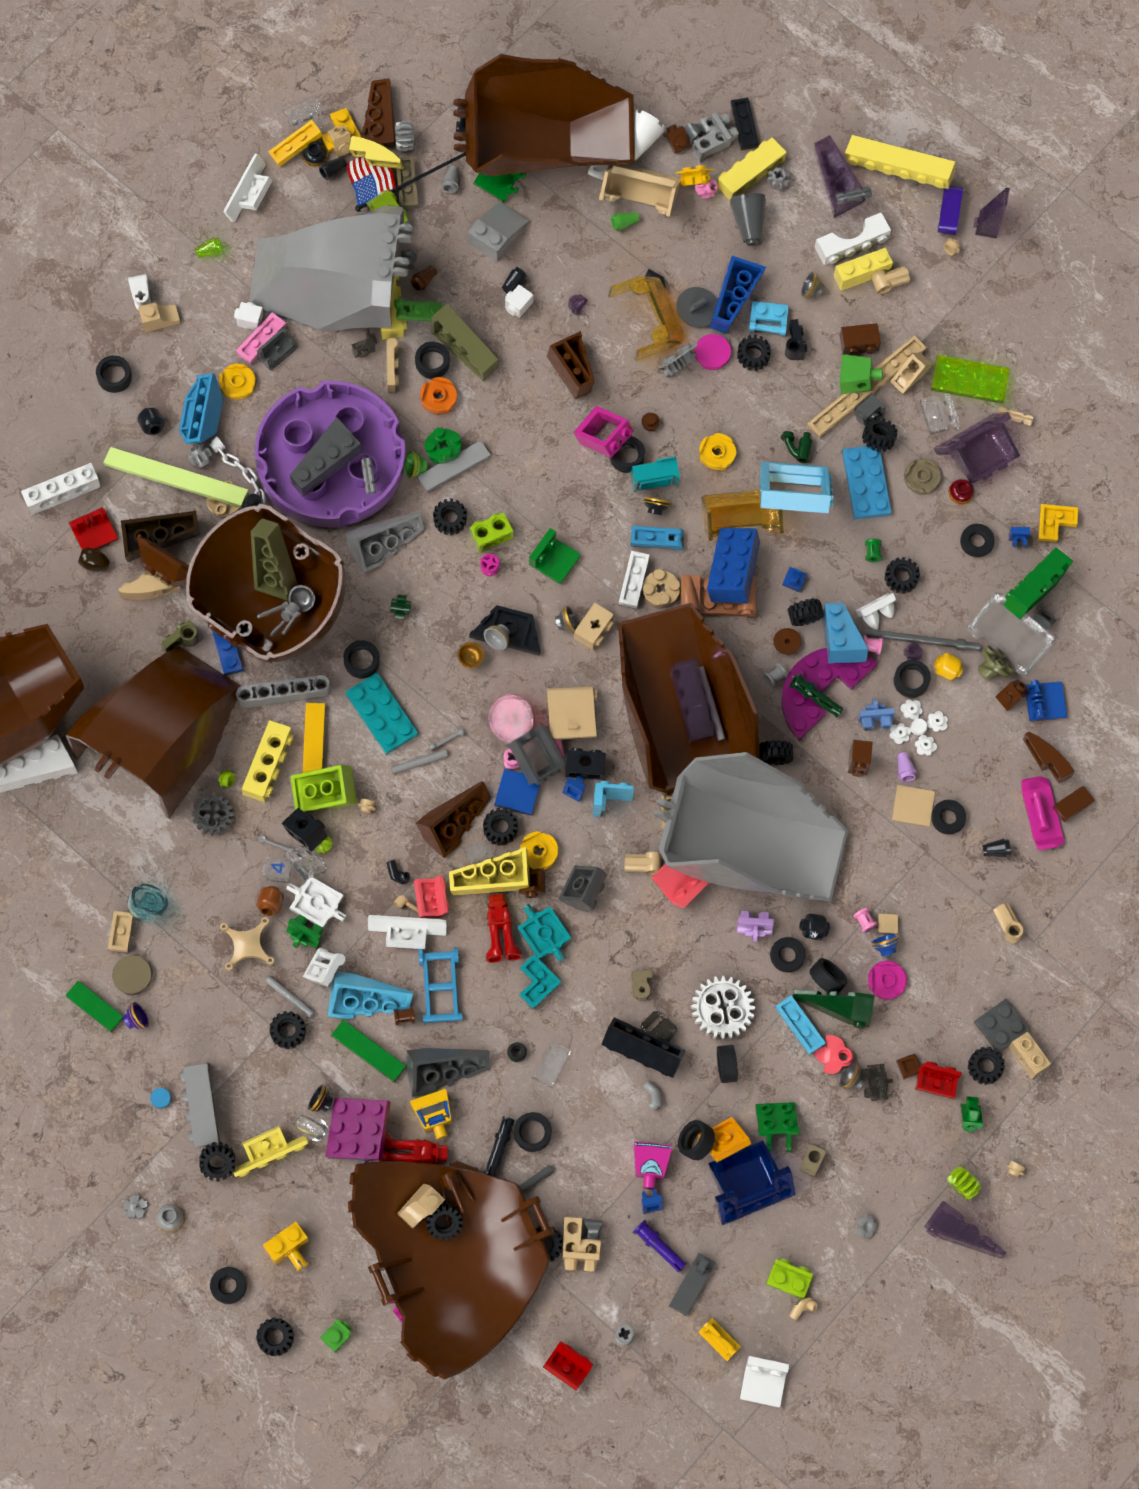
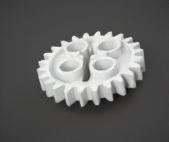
M715 976L713 983L707 979V986L701 984L700 989L702 991H695L698 997L692 998V1001L696 1003L691 1005V1009L696 1010L692 1013V1017H698L695 1024L701 1023L700 1031L706 1028L707 1036L712 1032L713 1039L717 1035L721 1036V1040H724L725 1035L732 1039V1033L739 1036V1029L745 1032V1025H751L749 1019H753L754 1014L750 1012L754 1011L755 1007L750 1004L754 1002V999H748L751 991L744 992L746 985L739 987L740 980L734 984L732 983V977H730L729 981H726L725 976H722L721 981H718V978ZM718 991L721 992L723 1006L727 1007L725 1014L729 1024L725 1023L723 1009L720 1008L721 1002L717 994ZM729 992L733 993L735 999L728 1000L725 997V994ZM713 997L716 1003L710 1005L706 1002V998ZM737 1011L740 1017L734 1019L730 1016V1012ZM719 1016L721 1022L713 1023L711 1017Z

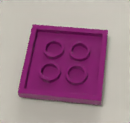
M335 1098L325 1157L331 1159L382 1161L391 1102L388 1100Z

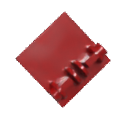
M103 507L68 522L81 550L84 548L97 549L118 539Z

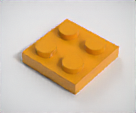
M733 1117L712 1127L715 1133V1142L709 1154L716 1163L751 1145L749 1137Z

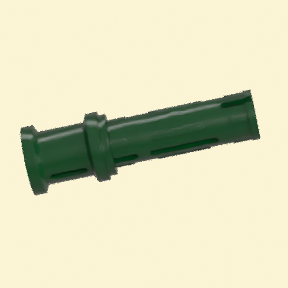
M800 673L792 679L789 687L798 690L804 698L812 699L836 718L842 713V706H839L817 690L815 684L803 679Z

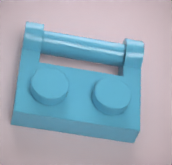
M752 301L749 332L761 331L779 333L781 336H785L788 305ZM756 321L781 324V326L756 324Z

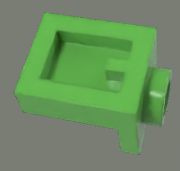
M336 1319L335 1323L320 1337L334 1353L352 1336L350 1332L352 1328L345 1320L340 1322Z

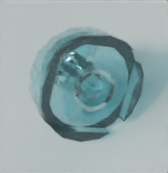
M141 884L140 887L135 886L131 891L127 901L128 910L135 919L141 922H154L161 918L166 911L168 899L166 896L164 898L161 895L162 891L159 888L150 884Z

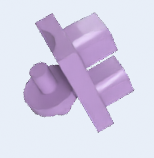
M750 911L741 912L740 917H738L737 933L752 936L753 942H757V936L765 937V935H772L773 919H771L769 912L759 913V918H751L752 913Z

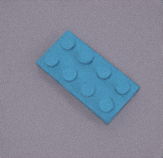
M871 446L842 449L854 520L890 516L891 508L881 453L877 452L876 448L871 450Z

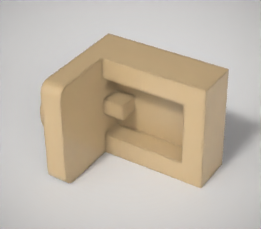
M344 125L328 131L338 158L351 153L349 150L351 136Z

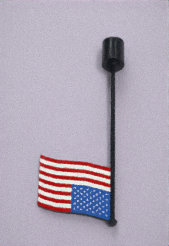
M466 152L395 187L391 168L368 165L363 157H358L348 162V177L356 193L358 204L355 210L360 212V209L368 206L366 203L382 191L389 190L394 193L466 156Z

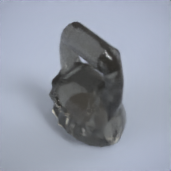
M653 1011L641 1023V1030L667 1042L677 1032L676 1025L664 1013L659 1011ZM658 1017L662 1019L652 1031L646 1030Z

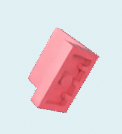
M666 863L651 877L673 906L685 908L709 883L669 868Z

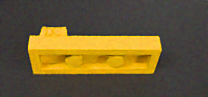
M310 120L268 152L278 166L281 167L307 148L310 143L320 139L323 134L313 120Z

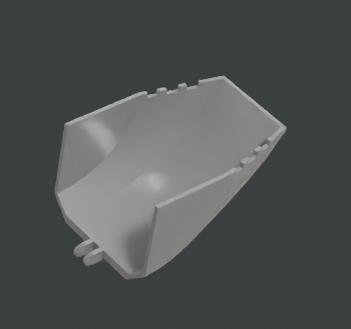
M747 752L695 758L677 777L671 802L665 799L657 800V804L669 810V812L666 813L662 810L654 811L655 817L666 821L659 851L667 867L693 878L725 887L823 902H831L848 829L835 816H830L825 811L826 807L823 804L819 805L814 800L815 797L811 793H807L800 782Z

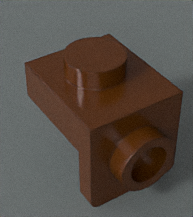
M674 124L666 128L667 132L663 133V136L667 137L673 153H678L691 146L683 126Z
M1015 680L1010 682L995 697L1009 711L1030 693L1023 682Z
M545 870L529 871L530 887L519 889V894L526 895V898H537L539 894L546 893Z

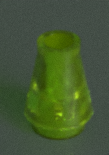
M211 238L196 247L195 252L197 257L201 258L220 255L219 253L223 252V248L219 238Z

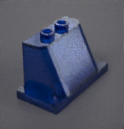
M764 1141L745 1147L717 1163L716 1161L708 1163L710 1172L720 1192V1195L715 1196V1201L722 1225L796 1195L792 1172L789 1166L779 1170Z

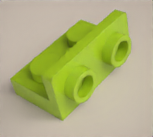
M780 1258V1260H775L766 1285L804 1299L814 1274L810 1273V1269L806 1267H794L790 1261Z

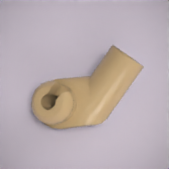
M810 1297L798 1300L788 1316L797 1321L803 1311H815L818 1308V1303Z

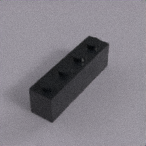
M615 1017L608 1026L601 1044L611 1051L620 1053L628 1059H633L645 1067L652 1068L672 1078L677 1072L686 1051Z

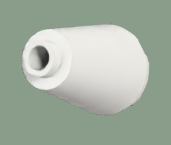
M638 109L634 112L635 161L666 130L664 124L662 127L658 124L659 120L645 111L638 113Z

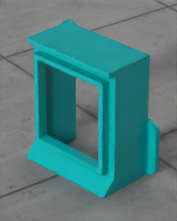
M676 456L657 459L654 463L632 466L631 472H629L633 492L636 489L639 491L669 486L671 483L678 487L680 481Z

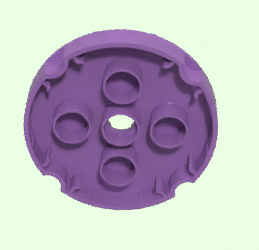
M320 381V384L314 389H305L301 386L280 398L269 409L260 424L255 440V461L258 477L269 499L282 512L297 521L312 526L329 528L343 527L361 522L382 509L391 500L401 483L406 455L405 441L400 432L399 421L391 408L380 397L361 386L342 381ZM337 417L361 443L362 453L302 497L291 484L290 474ZM363 458H371L376 486V493L374 494L366 493L361 462Z

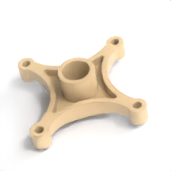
M263 917L261 923L256 928L248 931L232 930L226 923L220 925L221 931L227 933L234 942V954L231 961L225 965L226 971H233L234 966L246 958H258L265 961L268 966L274 965V958L267 956L260 944L261 934L264 928L269 925L267 917Z

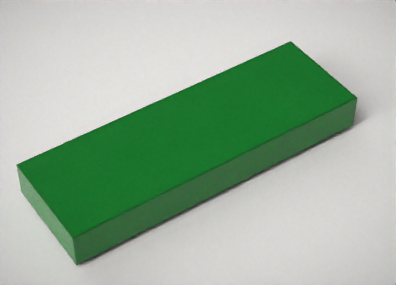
M79 981L65 995L66 998L110 1033L123 1020V1016Z

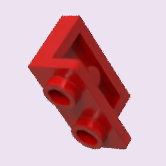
M927 1061L919 1067L915 1090L954 1099L958 1079L961 1077L962 1072L956 1071L957 1069L954 1067L946 1066L944 1068L938 1066L935 1062Z
M562 1341L558 1343L553 1353L543 1365L544 1369L574 1390L579 1388L593 1367V1363L587 1357L580 1355L571 1346L564 1344Z

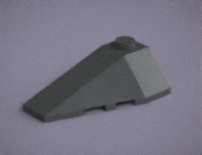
M441 1048L407 1050L406 1069L412 1097L437 1092V1089L443 1086L454 1085V1082L464 1077L468 1079L488 1070L489 1050Z

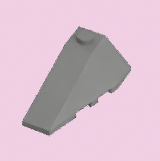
M418 511L361 526L346 532L345 535L349 551L360 570L364 573L382 565L387 557L391 554L394 555L398 551L399 547L404 543L410 542L422 532L424 525L421 512Z

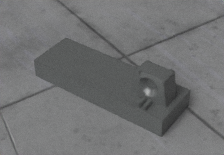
M698 1253L669 1307L687 1316L716 1262Z

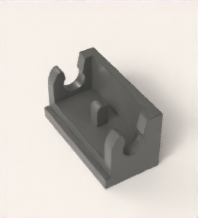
M283 327L257 350L258 360L270 371L273 370L298 348L294 337L290 338L288 331Z

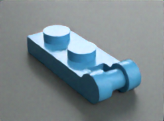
M632 526L631 546L682 550L683 542L681 541L684 537V530ZM669 536L674 537V541H670Z

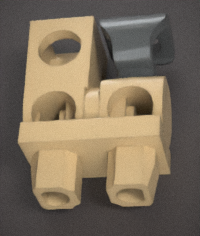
M564 1217L562 1260H564L565 1271H576L577 1261H585L584 1272L595 1273L597 1262H599L601 1240L597 1239L603 1220L584 1219V1225L587 1227L588 1233L586 1239H581L582 1218Z

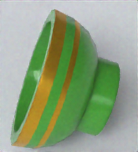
M410 451L405 461L407 477L414 478L420 473H424L427 468L426 459L421 458L418 453Z

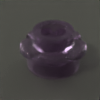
M909 644L904 649V656L907 657V660H919L922 657V649L918 644Z

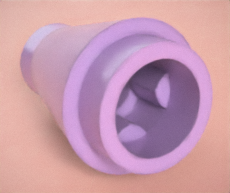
M908 753L898 754V777L902 782L913 781L916 778L917 772Z

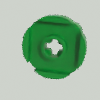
M436 428L425 440V451L429 459L435 463L443 464L450 459L453 461L462 452L460 435L450 429ZM446 444L447 447L440 448V445Z

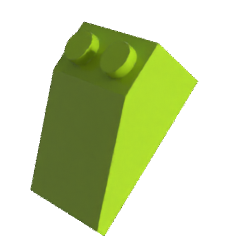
M338 765L290 776L295 810L299 808L303 812H314L357 804L352 766Z

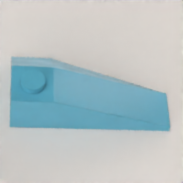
M336 971L330 986L327 1015L328 1017L351 1019L357 1015L365 1014V1016H372V1013L384 1012L385 1014L394 1013L393 1009L400 1010L410 1007L413 992L354 973Z

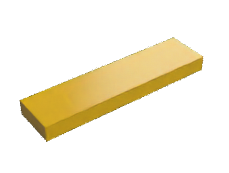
M306 703L303 773L323 768L325 703Z

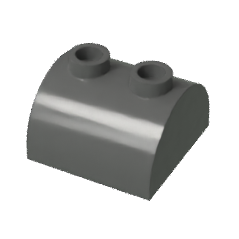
M574 865L559 900L575 909L586 912L591 911L597 905L596 898L598 893L602 892L605 888V883L603 882L607 876L606 873L599 867Z

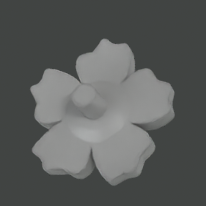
M135 1194L130 1197V1201L125 1200L122 1204L124 1210L127 1211L125 1216L128 1218H135V1215L139 1219L144 1217V1209L148 1207L147 1201L139 1200V1195Z
M865 1214V1218H857L856 1224L860 1227H857L856 1234L859 1237L864 1236L870 1239L873 1236V1232L876 1231L877 1222H873L874 1218L871 1214Z

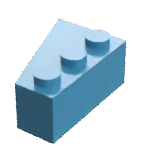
M825 603L823 624L828 663L866 662L868 648L844 603Z

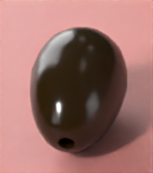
M84 548L81 551L78 563L86 570L103 571L109 567L110 560L104 553L95 548Z

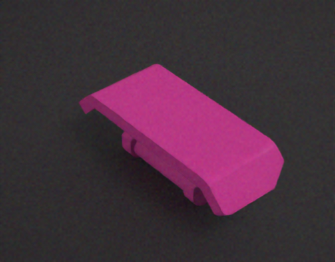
M1042 776L1022 779L1021 791L1036 848L1044 850L1061 846L1065 842L1058 814L1053 809L1055 802L1049 779Z

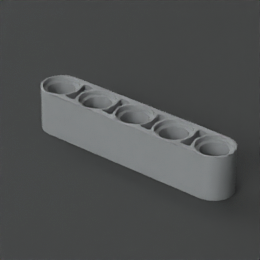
M317 675L241 686L238 688L236 696L241 707L251 708L323 698L329 695L331 688L329 679L326 676ZM319 684L326 685L324 689L317 688ZM301 686L307 687V690L304 692L298 691V688ZM281 689L288 690L286 694L279 693ZM264 691L269 692V695L266 697L260 696ZM249 694L250 698L243 700L241 696Z

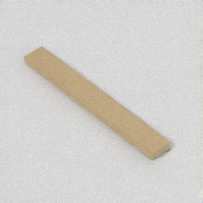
M914 335L874 368L883 369L882 380H872L871 389L868 391L841 395L808 422L807 427L820 439L869 396L888 383L912 354L918 352L923 354L927 347Z

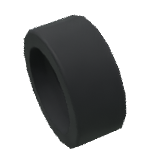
M434 341L422 344L415 354L417 371L425 378L430 379L445 375L450 366V356L447 348L441 343ZM428 352H437L442 355L443 364L438 368H427L422 364V356Z
M111 355L105 357L96 367L98 383L107 392H121L131 383L132 372L130 365L120 356ZM110 366H120L124 369L125 376L119 382L111 383L104 379L103 372Z
M630 436L622 446L628 445L636 448L638 451L636 461L623 463L618 460L616 453L610 458L613 467L620 472L629 473L632 466L642 465L644 462V445L634 436Z
M365 640L355 641L345 649L343 654L344 666L353 677L359 679L368 678L378 670L380 664L379 652L371 642ZM357 650H367L373 657L372 664L366 669H357L350 662L351 655Z
M917 660L902 662L895 672L893 678L894 686L902 696L908 698L919 697L926 692L931 680L930 671L924 663ZM914 669L922 674L923 683L919 688L911 689L902 683L901 675L905 670Z
M820 958L810 969L812 979L828 993L830 991L839 993L847 985V978L842 970L827 959Z
M717 1046V1065L721 1083L737 1082L738 1069L734 1046Z
M535 1112L526 1113L515 1123V1141L525 1151H541L550 1142L552 1134L551 1124L542 1114ZM528 1121H537L544 1127V1137L538 1143H528L522 1138L521 1129Z
M700 1120L689 1122L680 1132L678 1138L679 1152L692 1160L698 1161L709 1154L715 1142L713 1128ZM701 1132L698 1143L692 1148L695 1137Z

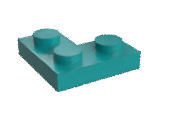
M535 954L520 967V970L532 983L519 996L533 1010L561 984V981Z

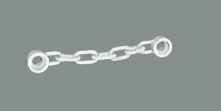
M217 436L212 439V443L209 445L214 452L217 453L219 451L222 454L224 463L233 467L238 466L243 471V476L256 489L254 494L262 493V504L265 505L264 491L258 488L256 484L257 476L252 469L244 468L240 464L239 458L231 454H224L223 450L226 447ZM227 456L237 460L234 461L235 464L226 461L228 460ZM247 470L250 471V473L254 476L255 479L251 478L250 480L248 478V476L246 475L248 474Z

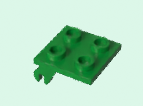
M526 172L523 174L515 173L499 176L478 174L473 184L505 202L508 195L517 193L519 190L518 187L513 188L515 181L520 178L524 179L527 174Z
M795 1102L755 1104L759 1136H766L767 1153H771V1134H786V1152H791V1135H799Z

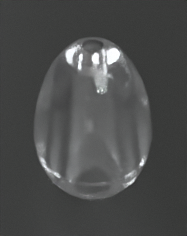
M301 1115L295 1122L298 1131L312 1141L322 1140L328 1131L326 1123L321 1118L313 1115Z

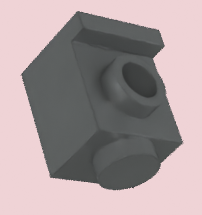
M872 394L856 408V419L859 423L866 425L868 420L870 421L872 418L876 420L879 415L882 416L886 406Z

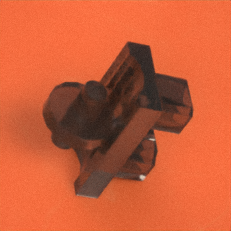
M884 1064L867 1065V1068L862 1069L864 1080L869 1079V1087H865L864 1097L871 1099V1101L888 1099V1083H893V1079H887Z

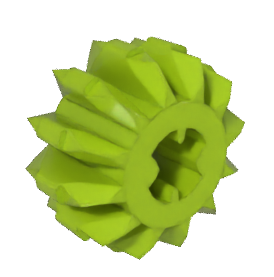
M961 1166L954 1169L947 1178L949 1185L966 1200H971L981 1189L979 1181Z

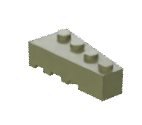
M447 303L431 317V333L482 381L498 368L499 358L496 353L488 349L484 342L477 337Z

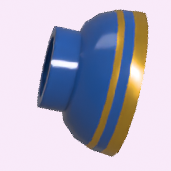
M898 934L885 935L871 941L872 947L880 951L881 956L893 954L896 952L895 947L899 940Z

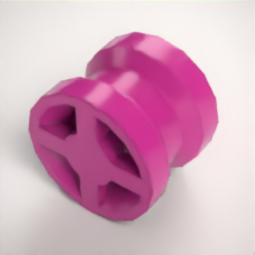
M486 554L481 558V572L489 577L496 575L499 571V559L497 556Z

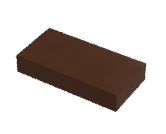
M1082 786L1056 803L1053 809L1065 822L1094 803L1095 800L1086 788Z

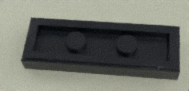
M749 99L731 100L730 104L735 127L739 133L740 149L758 148L759 143Z

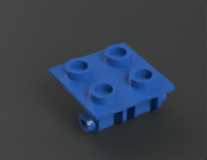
M1033 680L1031 684H1026L1027 690L1030 693L1026 697L1029 721L1067 718L1062 681L1039 683V680Z

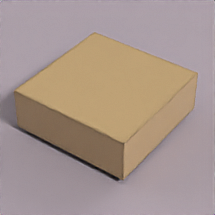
M878 914L877 934H898V915Z

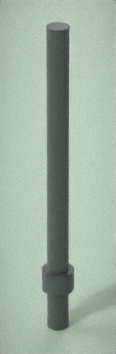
M867 629L866 634L868 637L954 647L956 650L963 651L964 649L980 650V643L967 642L965 639L951 640Z

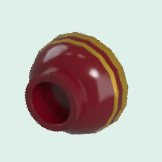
M955 480L948 488L949 498L958 505L968 504L974 498V487L967 480Z

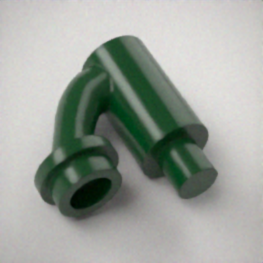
M784 431L781 439L785 441L790 454L798 462L808 463L812 447L811 433L804 432L803 438L799 440L797 450L792 443L795 439L794 433Z

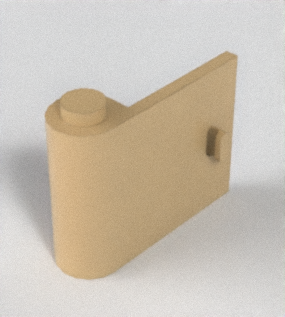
M593 686L547 688V706L552 740L597 737L594 701H597V690H593Z

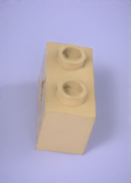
M594 602L574 631V639L591 650L596 645L599 647L604 639L603 635L606 630L609 632L614 625V614Z
M1029 1032L1014 1040L1008 1047L1031 1080L1051 1065Z

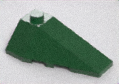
M794 990L792 997L794 1000L846 1024L853 1025L854 1028L864 1029L869 1026L875 995L848 992V995L841 996L835 991L821 995L819 991Z

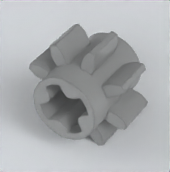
M775 167L773 172H768L767 183H771L772 189L781 190L783 186H788L789 174L785 173V168Z
M198 444L189 450L191 455L188 456V459L193 466L197 464L198 467H203L210 462L209 456L212 453L208 447Z

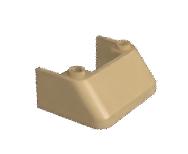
M625 164L609 165L604 174L599 200H603L606 197V200L616 202V199L624 198L655 206L658 209V213L666 214V216L670 217L681 179Z

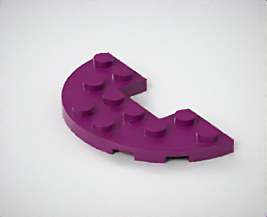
M826 648L816 650L798 661L785 680L781 698L785 722L792 734L800 740L826 714L812 699L804 698L798 690L789 687L792 679L798 673L809 683H814L816 689L821 693L836 678L840 679L852 690L877 666L878 662L867 655L866 662L828 663Z

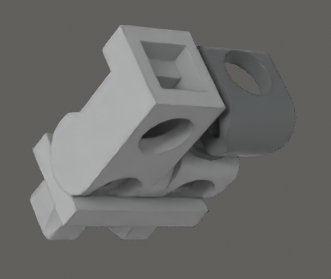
M717 113L701 119L699 125L689 123L685 126L684 129L691 143L692 151L699 162L706 160V157L729 148L731 142L738 138L739 133L735 127L728 130L725 127L730 124V119L726 113L719 116Z

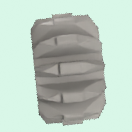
M411 121L397 122L395 124L397 150H413V123Z

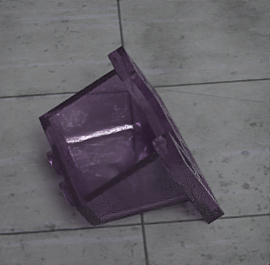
M1009 412L993 413L933 448L936 455H951L970 483H975L980 479H988L993 475L992 472L997 469L998 471L1008 467L1009 462L1020 456L1004 424L1012 419Z

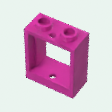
M596 406L573 433L581 445L612 458L633 434L634 430L628 419ZM606 422L617 426L605 442L593 437Z

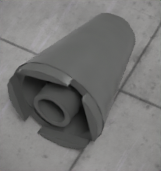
M751 193V196L746 197L745 194H741L730 199V206L742 240L748 246L757 245L762 238L766 199L765 195L761 193Z

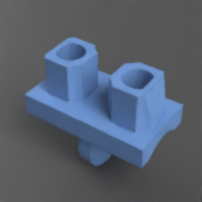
M872 699V705H865V711L859 712L858 722H861L864 731L873 730L874 721H880L881 729H890L895 714L894 708L885 709V704H878L877 699Z

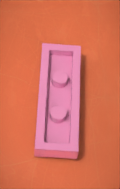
M272 312L236 350V354L251 365L258 357L257 350L283 327L285 328L287 326L286 322Z

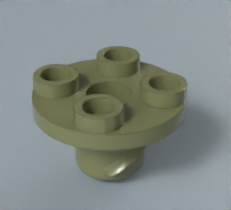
M988 645L982 650L986 660L981 665H978V672L984 679L990 681L998 673L1008 678L1015 671L1014 667L1004 659L1006 656L1000 649L994 650Z

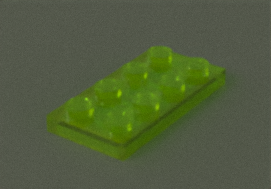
M937 354L931 391L1003 404L1010 368Z

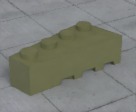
M261 519L251 531L254 589L288 601L290 590L298 586L282 532L278 523Z

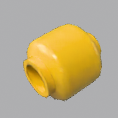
M950 653L940 654L934 663L936 674L949 681L956 677L959 678L963 672L961 659Z

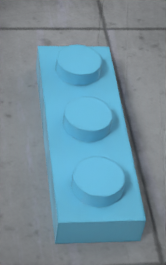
M792 995L775 1006L777 1012L808 1055H811L826 1044Z

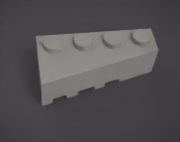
M209 1063L185 1066L183 1071H180L181 1082L186 1085V1091H183L184 1103L189 1105V1111H186L187 1123H191L192 1131H189L190 1143H194V1147L211 1145L212 1142H215V1144L219 1143L216 1114H214L215 1104L211 1093L212 1081L208 1070H210Z

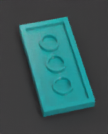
M378 673L373 674L345 691V695L385 755L418 736V732Z

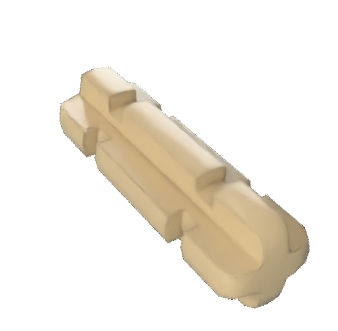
M1002 406L999 407L997 416L1000 418L1007 417V420L1018 423L1024 422L1028 426H1031L1034 418L1033 415H1024L1023 412L1013 409L1007 410L1006 407Z

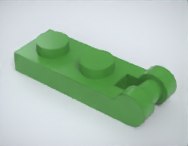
M396 299L394 301L398 320L431 322V317L442 308L441 302L405 301L404 299Z

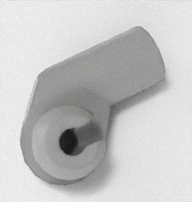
M649 1080L643 1088L651 1095L649 1107L652 1110H657L663 1104L662 1092Z

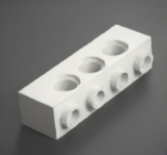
M89 463L22 490L21 493L30 514L34 515L98 489L101 486L92 464Z

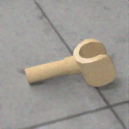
M403 895L398 896L394 901V904L400 909L406 905L418 912L417 906L409 902Z

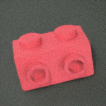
M437 876L435 879L414 880L419 918H441L447 914L449 903L446 900V883L443 876Z

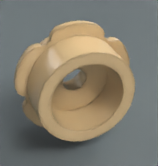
M948 238L947 242L943 244V248L948 255L952 256L959 253L960 244L956 239Z
M361 799L360 804H357L363 813L371 814L372 811L376 810V802L368 799Z
M1012 1160L1009 1165H1006L1009 1168L1008 1172L1016 1177H1019L1020 1174L1024 1175L1025 1167Z

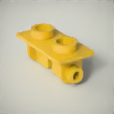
M706 165L695 166V169L693 167L682 168V171L675 172V174H680V184L686 187L708 183L710 180L709 171H714V169H706Z
M713 1318L698 1331L726 1361L741 1348Z

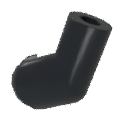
M395 860L386 862L391 880L399 884H406L410 880L408 872L404 873L397 869Z

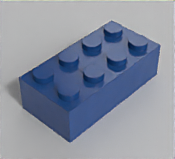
M719 529L707 586L711 602L748 603L760 546L757 529Z

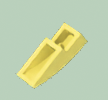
M352 136L349 150L353 156L365 158L368 165L404 170L401 159L384 146L365 138Z

